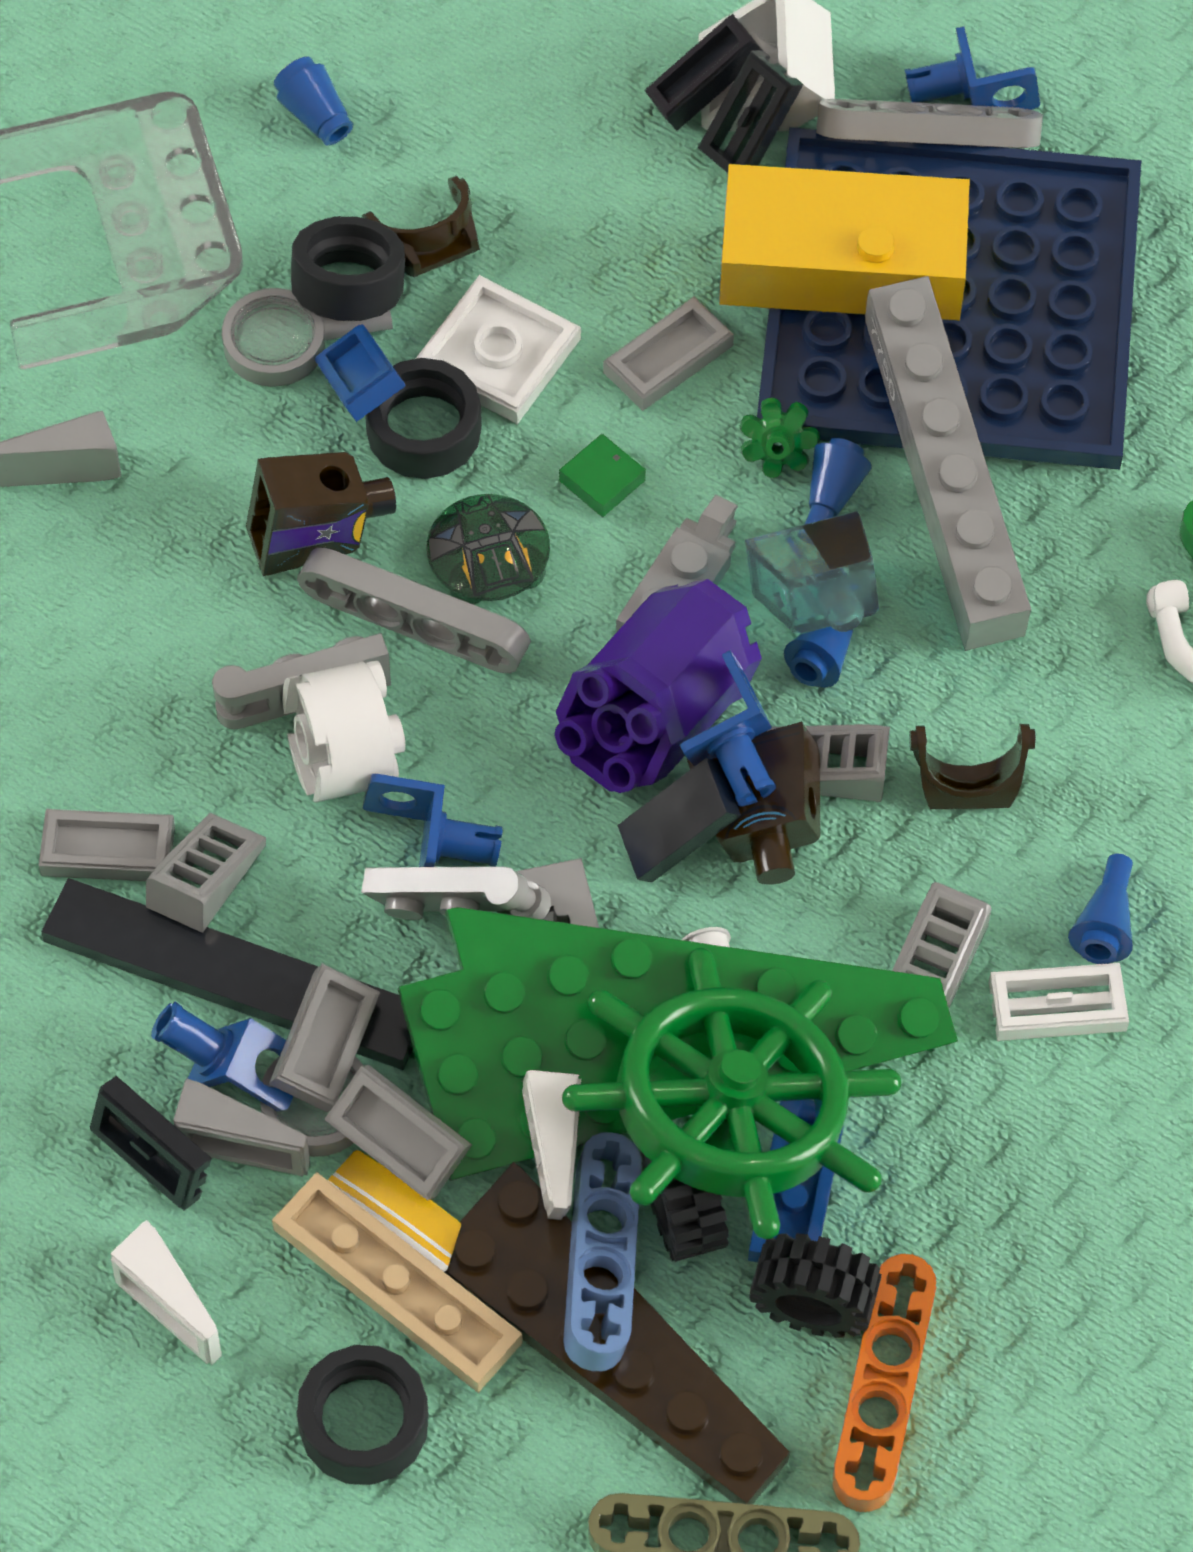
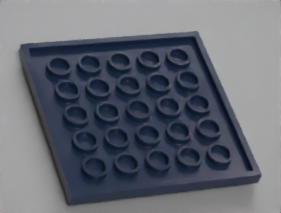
M789 127L785 168L970 179L966 281L960 320L942 319L984 457L1120 470L1124 445L1142 160L994 146L836 139L816 133V129ZM769 308L757 417L760 419L763 417L761 414V402L764 399H778L782 406V412L785 413L791 404L800 402L809 411L808 417L802 425L803 428H816L819 431L821 441L841 438L862 445L903 448L865 322V314Z

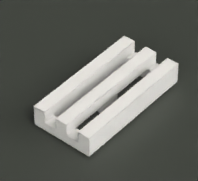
M1120 963L990 973L989 988L990 994L993 996L992 1009L993 1016L996 1017L995 1030L997 1041L1127 1031L1129 1017ZM1109 985L1108 992L1081 994L1059 992L1049 993L1047 996L1008 999L1007 995L1010 992Z

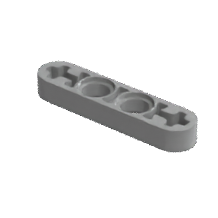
M824 99L819 101L816 133L826 137L847 140L1031 148L1040 145L1043 114L1029 109L1014 107Z
M315 548L312 550L297 577L299 586L304 592L325 605L496 672H515L531 642L526 631L506 617L328 548Z

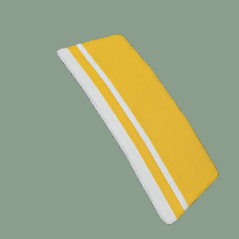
M355 1150L328 1181L443 1272L447 1271L460 1232L461 1223L432 1200H426L386 1167L360 1150Z

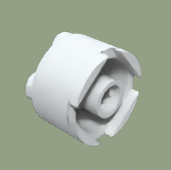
M379 661L343 665L289 677L284 681V714L296 712L294 717V733L287 734L289 747L300 783L307 795L314 794V802L365 792L372 774L399 777L395 754L405 751L404 731L401 721L396 714L387 715L383 700L387 694L386 680Z

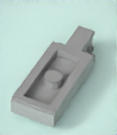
M715 495L701 514L698 523L686 518L680 528L677 527L616 619V631L624 625L650 594L663 587L679 584L678 586H683L702 579H709L718 586L730 567L731 554L735 548L736 541L728 538L736 525L734 514L737 504Z

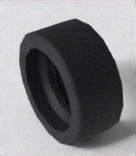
M335 216L315 221L302 229L292 243V293L301 306L318 316L337 321H363L381 316L395 307L403 294L405 272L404 244L394 231L379 222L360 217ZM336 262H353L369 266L375 271L360 275H342L327 271L322 266Z
M417 358L401 361L393 365L406 386L365 416L366 432L371 451L385 467L402 476L421 479L448 475L466 464L478 448L482 429L481 403L476 385L463 370L443 360ZM421 396L440 398L448 402L458 410L460 417L457 426L452 431L440 438L425 441L407 439L394 432L389 427L387 418L393 407L407 399Z
M352 1345L331 1352L310 1369L299 1389L297 1421L306 1454L324 1474L346 1484L373 1485L398 1476L416 1460L427 1439L428 1400L421 1378L402 1356L383 1347ZM355 1380H377L390 1386L399 1395L404 1409L403 1424L396 1437L386 1445L369 1451L348 1450L337 1445L327 1435L322 1422L323 1406L329 1395L340 1385Z

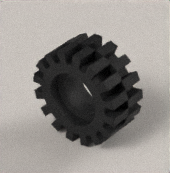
M640 1150L643 1161L641 1162L642 1171H644L651 1161ZM675 1178L650 1204L653 1215L657 1219L660 1236L663 1235L666 1251L669 1252L672 1261L677 1262L726 1248L729 1244L727 1239L729 1232L725 1223L727 1221L726 1213L721 1205L722 1195L691 1187Z
M787 1233L778 1234L776 1239L766 1240L765 1244H763L749 1298L751 1302L756 1303L755 1308L761 1313L771 1312L769 1318L777 1323L785 1320L790 1322L789 1328L801 1331L802 1327L809 1328L812 1335L824 1336V1332L828 1331L834 1338H844L845 1333L854 1337L860 1335L861 1330L865 1332L868 1329L882 1274H879L880 1268L877 1264L869 1263L870 1257L864 1253L851 1254L853 1247L844 1243L836 1247L830 1245L831 1239L819 1236L818 1241L810 1240L808 1234L796 1233L795 1239H793Z

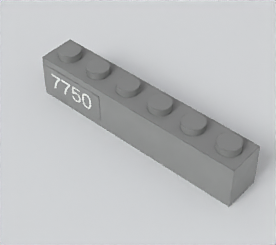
M929 276L870 289L867 296L865 322L964 649L967 651L1024 637L1031 613L1030 603Z

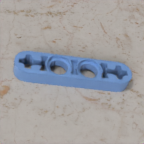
M610 1132L594 1135L585 1143L575 1174L563 1340L565 1351L569 1358L579 1367L590 1371L608 1370L621 1360L629 1341L632 1326L639 1205L631 1199L630 1187L641 1174V1156L632 1141L625 1136ZM601 1159L613 1161V1170L617 1172L611 1188L601 1187L605 1172V1166L600 1161ZM594 1211L610 1212L619 1219L622 1229L615 1233L598 1231L589 1222L588 1214ZM590 1267L608 1269L617 1278L618 1286L611 1290L595 1288L584 1277V1271ZM595 1313H605L601 1329L602 1339L606 1340L605 1344L594 1343L593 1335L588 1331Z

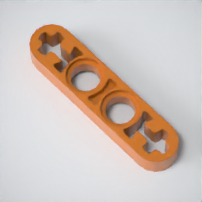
M913 1254L895 1255L888 1258L880 1266L879 1274H882L868 1329L863 1334L833 1471L834 1492L846 1507L857 1512H870L881 1508L890 1499L894 1490L936 1292V1276L932 1267L924 1259ZM901 1276L913 1278V1286L917 1290L913 1291L910 1295L906 1319L900 1316H892L897 1295V1289L892 1285H898ZM896 1335L908 1343L911 1355L902 1364L896 1366L887 1365L875 1357L872 1346L880 1337ZM873 1397L883 1398L895 1406L898 1417L891 1426L875 1429L866 1425L861 1420L858 1413L860 1405ZM855 1439L858 1442L852 1443L850 1440ZM864 1445L877 1448L873 1477L883 1480V1482L872 1481L868 1491L855 1488V1477L845 1473H857ZM886 1447H891V1448H892V1451H888V1450L885 1449V1448H886Z

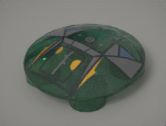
M479 494L456 501L439 514L430 528L426 550L428 562L433 573L445 587L450 589L451 596L475 605L481 601L507 599L522 593L526 589L537 587L544 580L546 574V566L550 555V540L546 526L541 518L523 502L504 495Z

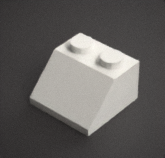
M753 0L733 12L732 14L742 23L763 51L771 56L768 61L771 64H780L787 70L785 75L788 78L796 77L804 84L778 131H789V127L798 128L817 117L819 101L835 99L831 12L813 0ZM727 17L699 33V42ZM761 75L729 132L736 131L737 122L744 109L750 106L765 79ZM733 83L701 110L702 127L706 130L711 125Z

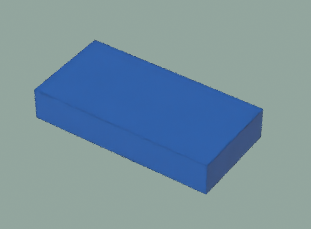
M363 323L342 336L314 359L356 422L406 386Z

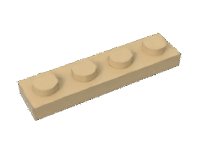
M318 1172L310 1178L272 1219L275 1232L476 1392L479 1393L522 1345V1333Z

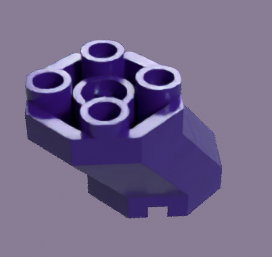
M709 579L693 581L683 586H678L679 584L663 587L650 594L589 664L573 672L556 709L559 724L555 729L554 735L558 748L570 757L572 764L609 792H629L636 787L653 785L667 777L685 756L680 744L708 730L729 705L743 698L722 657L723 653L731 650L741 664L749 682H751L762 657L757 641L751 645L749 643L745 627L751 625V620L747 607Z

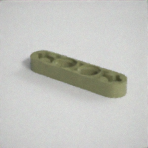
M617 1493L600 1499L592 1508L588 1520L589 1543L594 1552H744L739 1545L738 1537L745 1528L758 1524L767 1526L777 1536L778 1547L774 1552H788L790 1544L789 1528L800 1529L798 1544H819L822 1533H831L835 1535L837 1546L847 1548V1550H838L837 1552H859L860 1548L859 1533L853 1522L844 1515L831 1511ZM621 1514L628 1516L627 1522L630 1528L650 1530V1516L661 1517L657 1533L658 1548L647 1547L649 1532L630 1531L626 1534L625 1542L616 1543L611 1541L610 1530L600 1528V1526L612 1525L614 1515ZM688 1518L698 1520L706 1527L709 1533L708 1541L702 1548L696 1551L680 1550L673 1545L669 1538V1530L674 1523ZM798 1546L797 1552H820V1549Z

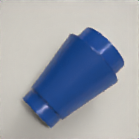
M302 57L291 62L279 72L274 80V87L278 91V102L320 138L326 146L338 143L351 132L353 123L348 118V114L323 64H315L311 57Z

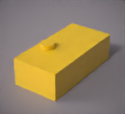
M729 164L719 305L865 314L867 296L870 289L929 276L941 319L960 320L966 281L970 179Z

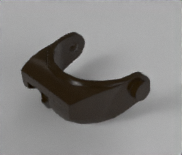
M456 175L448 179L449 190L458 207L448 218L432 226L417 229H398L381 223L372 211L362 215L364 219L376 221L386 226L399 237L404 244V273L414 278L480 250L472 217L470 189L464 178L459 179Z
M1019 724L1016 743L1001 757L990 762L972 766L952 765L936 759L927 752L925 725L915 726L916 730L910 731V751H913L920 767L922 788L930 809L1010 808L1022 784L1028 750L1035 749L1036 743L1035 729H1030L1029 724Z

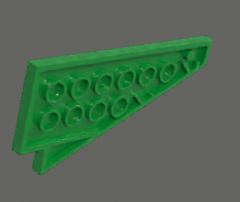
M460 907L445 911L460 970L398 987L399 997L430 1111L472 1144L449 1177V1181L511 1165L513 1162L518 1163L535 1158L522 1094L523 1079L527 1071L579 1075L578 1079H582L581 1084L617 1082L618 1071L629 1037L590 1012L587 1004L590 994L596 990H606L646 1016L662 1002L679 994L695 990L688 957L696 948H706L712 952L721 987L759 992L778 999L789 1006L811 982L822 980L828 983L832 990V997L812 1022L830 1040L843 1063L845 1071H854L958 1042L941 979L937 977ZM705 1032L680 1038L712 1060ZM733 1033L737 1050L749 1052L759 1041L746 1035ZM782 1055L768 1071V1075L801 1073L785 1055ZM658 1056L655 1057L649 1066L650 1081L691 1079ZM696 1106L661 1107L671 1120L690 1116L696 1112ZM619 1110L581 1111L578 1116L576 1146L584 1145L592 1136L602 1132L628 1133Z

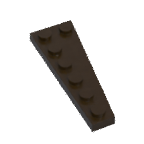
M513 1162L460 1221V1232L445 1273L520 1331L523 1341L733 1503L753 1505L788 1463L790 1452L635 1288L631 1334L621 1360L608 1370L590 1371L579 1367L569 1358L565 1351L563 1339L572 1221L567 1216H563L561 1220L548 1219L541 1188L521 1167ZM590 1267L584 1271V1277L595 1288L611 1290L618 1286L617 1278L608 1269ZM595 1313L588 1330L593 1335V1342L597 1344L606 1343V1340H603L601 1336L602 1320L605 1313Z

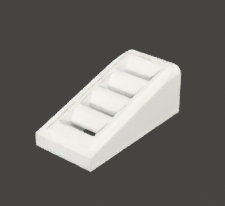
M530 1070L526 1072L523 1079L522 1094L544 1208L547 1211L548 1219L561 1220L563 1216H566L571 1207L579 1112H573L565 1108L562 1103V1093L570 1085L581 1084L582 1079H578L579 1075Z
M144 1221L111 1252L115 1282L206 1364L210 1363L213 1365L222 1356L216 1325L155 1227L149 1221Z

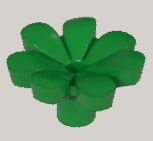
M764 399L761 402V414L763 416L761 419L754 415H746L741 420L740 430L745 436L752 439L741 445L743 457L748 462L762 459L763 474L769 478H777L782 473L783 465L786 464L794 471L803 470L810 461L809 456L803 449H812L820 441V434L816 428H803L802 426L808 417L809 411L807 407L800 402H795L790 405L785 413L782 412V406L778 399Z

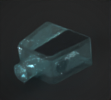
M858 511L745 540L754 597L793 633L803 634L830 626L839 632L851 631L861 623L863 618L872 616L879 611L873 558Z

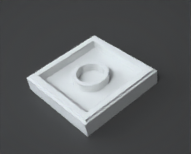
M479 275L416 359L443 360L463 370L476 385L481 406L518 424L580 341L581 327Z

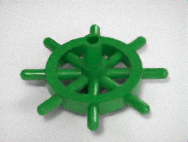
M696 948L688 957L695 990L679 994L662 1002L646 1016L606 990H596L590 994L587 1002L590 1012L629 1037L620 1064L617 1082L570 1085L562 1093V1103L566 1109L573 1112L619 1110L623 1124L633 1142L651 1161L630 1187L631 1199L636 1204H651L674 1178L691 1187L709 1193L745 1197L755 1234L761 1239L768 1240L774 1238L780 1231V1220L773 1194L783 1192L803 1183L822 1166L862 1192L871 1193L880 1187L882 1176L879 1170L839 1144L838 1139L847 1116L849 1098L894 1095L901 1088V1077L892 1069L845 1071L843 1063L830 1040L812 1022L832 997L831 987L825 981L815 980L811 982L789 1006L778 999L759 992L721 987L712 952L706 948ZM705 1032L712 1060L680 1038ZM733 1033L746 1035L759 1041L749 1052L737 1050ZM782 1055H785L801 1072L768 1075L769 1069ZM658 1056L691 1079L650 1081L649 1066L655 1057ZM814 1100V1124L810 1125L778 1104L777 1101ZM696 1106V1112L682 1128H679L661 1107ZM755 1121L789 1144L778 1149L762 1152Z

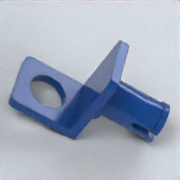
M964 26L956 28L959 53H955V60L915 69H905L911 102L923 103L963 94L964 99L970 98L971 105L1014 107L1029 110L1040 106L1037 76L1033 67L976 78ZM1008 86H1020L1025 89L1020 96L1011 100L1001 101L993 98L997 91Z
M731 650L723 653L722 657L748 709L680 744V747L693 766H696L705 758H717L736 796L737 804L739 806H747L758 802L747 781L748 776H750L756 790L760 792L763 798L770 795L776 789L774 781L770 779L752 743L754 737L768 731L772 726L741 664Z
M383 774L371 775L363 800V809L365 811L424 821L419 867H434L435 862L438 863L440 857L488 864L491 867H496L502 842L499 840L503 833L502 826L495 825L494 827L446 819L447 813L442 811L445 785ZM401 792L414 797V800L406 802L393 801L383 797L382 794Z
M177 1002L168 1004L159 1014L152 1028L151 1036L157 1042L164 1043L194 1062L188 1079L208 1087L230 1082L278 1112L289 1108L294 1096L276 1087H269L262 1083L255 1069L256 1059L262 1051L271 1050L279 1056L281 1055L286 1042L284 1038L252 1018L216 1029L183 1009Z

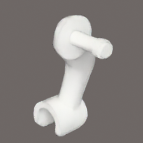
M1180 580L1161 582L1148 591L1146 604L1150 615L1156 618L1166 660L1176 671L1193 684V648L1189 645L1183 634L1178 614L1187 612L1189 609L1188 590L1186 584Z

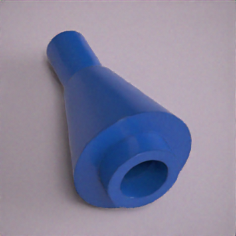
M833 438L829 443L815 445L809 497L810 511L805 525L837 517L871 471L872 465L870 461L864 457V450L856 443L846 439ZM803 529L798 543L806 549L818 551Z
M850 589L849 593L856 594L860 592V590ZM828 613L789 642L784 649V659L792 675L805 685L826 688L835 685L839 680L853 630L847 632L836 631L828 620H835L831 613Z
M1116 853L1108 857L1101 885L1094 892L1068 935L1072 948L1084 959L1095 964L1118 962L1127 958L1132 952L1133 945L1127 886L1133 862L1124 854Z

